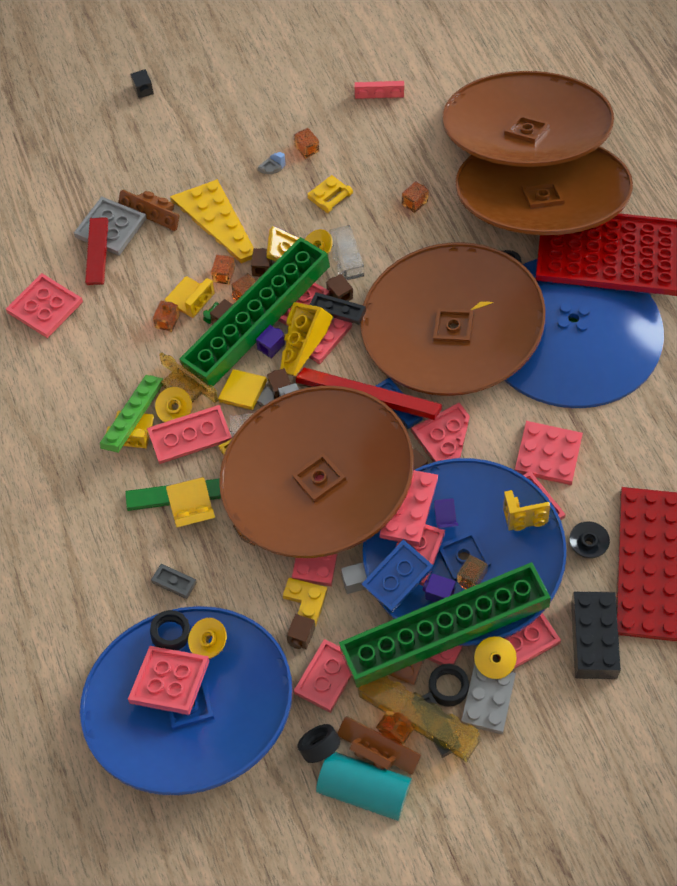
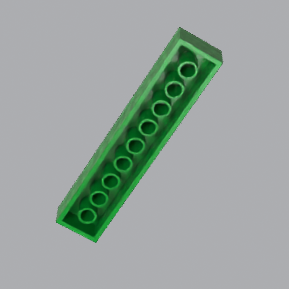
M300 237L179 358L183 371L211 389L256 343V339L269 325L273 326L293 303L330 267L328 253Z
M531 562L339 642L340 651L356 688L549 608L551 597Z

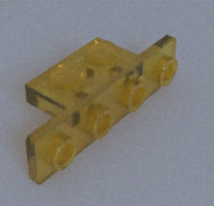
M163 352L159 354L161 364L171 371L161 382L165 389L179 387L185 390L191 397L192 403L201 394L214 403L218 401L217 391L212 385L205 384L198 375L190 373L186 366L179 365L172 356H167Z

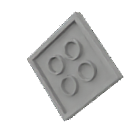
M101 196L76 229L74 236L88 243L90 218L107 217L109 220L107 251L119 256L145 222L146 214Z

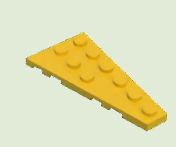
M218 179L170 196L171 202L177 204L180 210L192 217V220L207 234H211L215 241L222 244L240 263L252 260L254 247Z

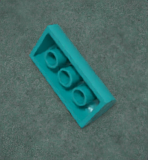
M334 752L324 760L317 781L316 793L399 821L412 778L387 769H380L372 764Z

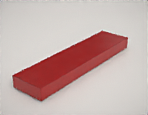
M107 217L90 218L86 285H104L109 221Z

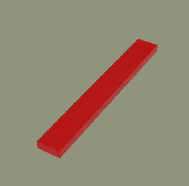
M305 367L296 376V383L310 387L342 386L356 389L376 397L391 409L435 420L442 410V404Z

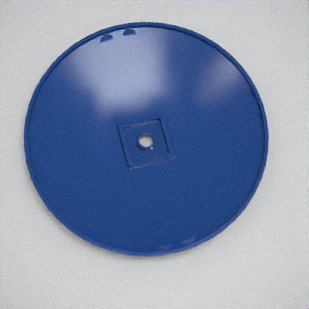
M537 259L523 264L535 279ZM537 281L545 303L544 332L531 358L521 369L504 380L506 383L525 396L548 405L564 408H590L606 405L624 398L638 389L649 378L658 364L664 343L663 321L658 307L649 293ZM569 318H576L578 321L575 323L570 322Z
M446 459L415 469L416 471L438 475V482L426 525L437 528L434 501L449 498L454 499L456 521L458 523V526L440 528L445 530V535L428 580H430L432 573L456 581L454 594L532 562L551 597V603L559 589L565 571L566 539L556 509L539 487L509 467L481 459ZM512 490L514 497H518L520 507L549 502L548 523L540 527L530 526L520 531H509L503 511L504 491ZM380 531L363 542V563L366 577L380 565L397 545V541L380 538ZM466 552L470 557L467 560H461L458 555ZM418 585L393 613L378 600L383 609L393 619L434 603L425 599V591H423L422 585ZM545 609L465 642L460 646L478 645L484 639L492 636L507 638L530 625Z
M193 606L173 609L184 614L188 619L190 630L201 619L214 618L224 625L227 633L223 650L217 656L209 659L210 662L196 696L195 706L191 709L190 715L129 704L128 697L149 646L156 647L152 643L150 636L151 622L156 615L133 625L111 642L94 663L86 679L80 704V719L84 738L94 758L103 769L115 779L137 790L159 795H187L222 786L256 765L269 752L284 729L292 704L293 689L290 668L284 652L274 637L254 620L242 614L216 607ZM175 622L164 623L158 628L159 636L165 640L177 639L182 635L183 631L182 627ZM188 642L183 648L178 650L182 652L192 653L189 649Z

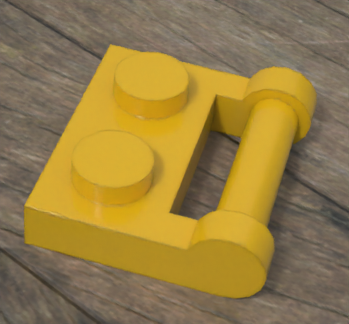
M331 175L311 190L307 197L323 211L329 213L345 197L351 196L353 189Z

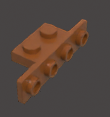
M126 190L120 191L119 204L146 214V219L168 229L177 230L180 215L172 212L174 210V203L169 202L166 198H160L150 191H145L139 195H134Z
M348 716L344 717L337 733L339 737L352 743L350 750L354 752L355 756L361 759H369L373 762L374 766L380 769H389L394 765L409 774H413L421 758V754Z

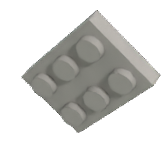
M474 664L461 724L503 735L516 673L511 672L503 678L491 679L481 674Z

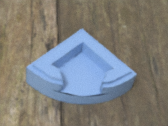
M273 153L270 156L282 168L286 166L284 153Z

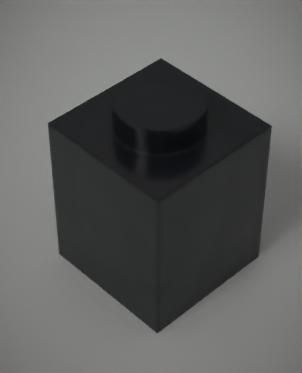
M146 69L130 74L138 99L154 94L152 82Z

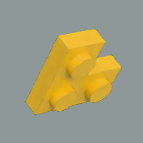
M288 578L283 599L301 603L298 615L315 620L316 627L328 590L324 586Z

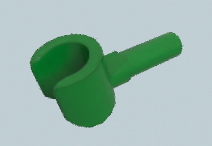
M215 302L209 310L203 312V320L208 324H211L210 312L219 305L218 302Z

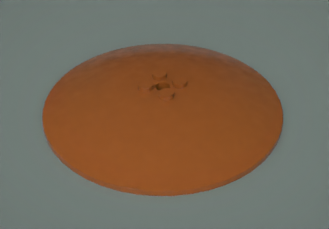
M513 71L480 78L455 92L447 101L443 110L445 132L459 148L486 161L520 167L556 165L583 157L596 150L607 140L614 124L612 106L597 89L572 77L541 71Z
M598 147L591 153L569 162L537 167L503 165L470 155L460 166L456 176L457 196L471 214L495 227L531 235L569 234L599 226L617 216L626 207L633 189L632 176L627 166L616 155L602 147Z
M442 243L407 254L394 262L377 278L364 300L363 306H366V312L361 321V333L365 348L372 361L387 377L408 389L430 395H465L488 389L503 382L521 369L531 358L544 332L545 303L542 291L533 275L523 264L507 253L476 243ZM479 302H494L489 305L471 310ZM451 324L458 325L456 328H450L449 326Z
M316 386L287 393L272 400L252 414L230 441L220 470V493L224 508L234 526L244 537L260 548L274 554L293 558H317L341 553L374 536L386 526L400 509L408 494L413 477L414 455L411 440L404 424L396 413L385 403L368 393L342 386ZM324 475V478L322 480H315L316 476Z

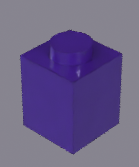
M269 325L256 339L257 350L272 359L285 345L282 330Z
M432 573L430 580L426 579L423 586L425 599L437 602L454 595L456 581Z

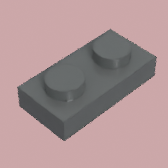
M160 564L151 579L153 584L185 599L189 597L197 583L196 579L164 564Z

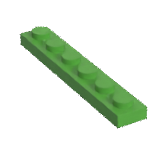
M152 375L144 376L101 440L100 449L119 453L163 386V378Z

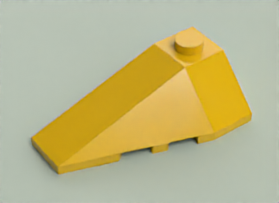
M293 303L286 323L288 325V333L284 337L286 347L282 352L280 369L285 368L288 375H297L327 333L333 318L330 313L318 306Z

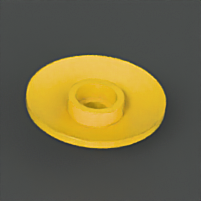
M318 229L311 232L305 238L306 241L329 254L333 243L329 232Z
M169 387L158 395L155 402V410L163 422L171 421L189 415L192 410V400L185 390L179 387ZM174 404H178V408L176 410H173Z
M201 619L190 630L188 636L190 651L193 654L208 656L209 659L217 656L225 646L227 639L226 629L217 619Z
M498 636L488 637L481 641L475 650V665L479 672L488 678H503L510 674L515 667L516 651L508 640ZM498 654L500 660L494 662L492 660L493 655Z

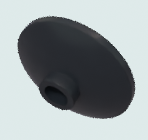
M585 521L577 524L571 530L569 541L572 549L578 555L585 558H597L608 550L610 537L607 530L600 524ZM586 541H590L592 544L589 545V544H586L585 542H586Z

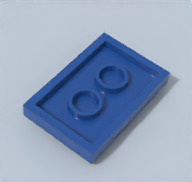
M403 539L366 578L362 586L393 613L432 571L434 565Z

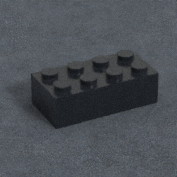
M574 591L571 599L575 678L617 679L621 667L615 592Z

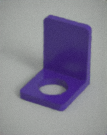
M454 499L435 500L434 508L437 528L458 526Z

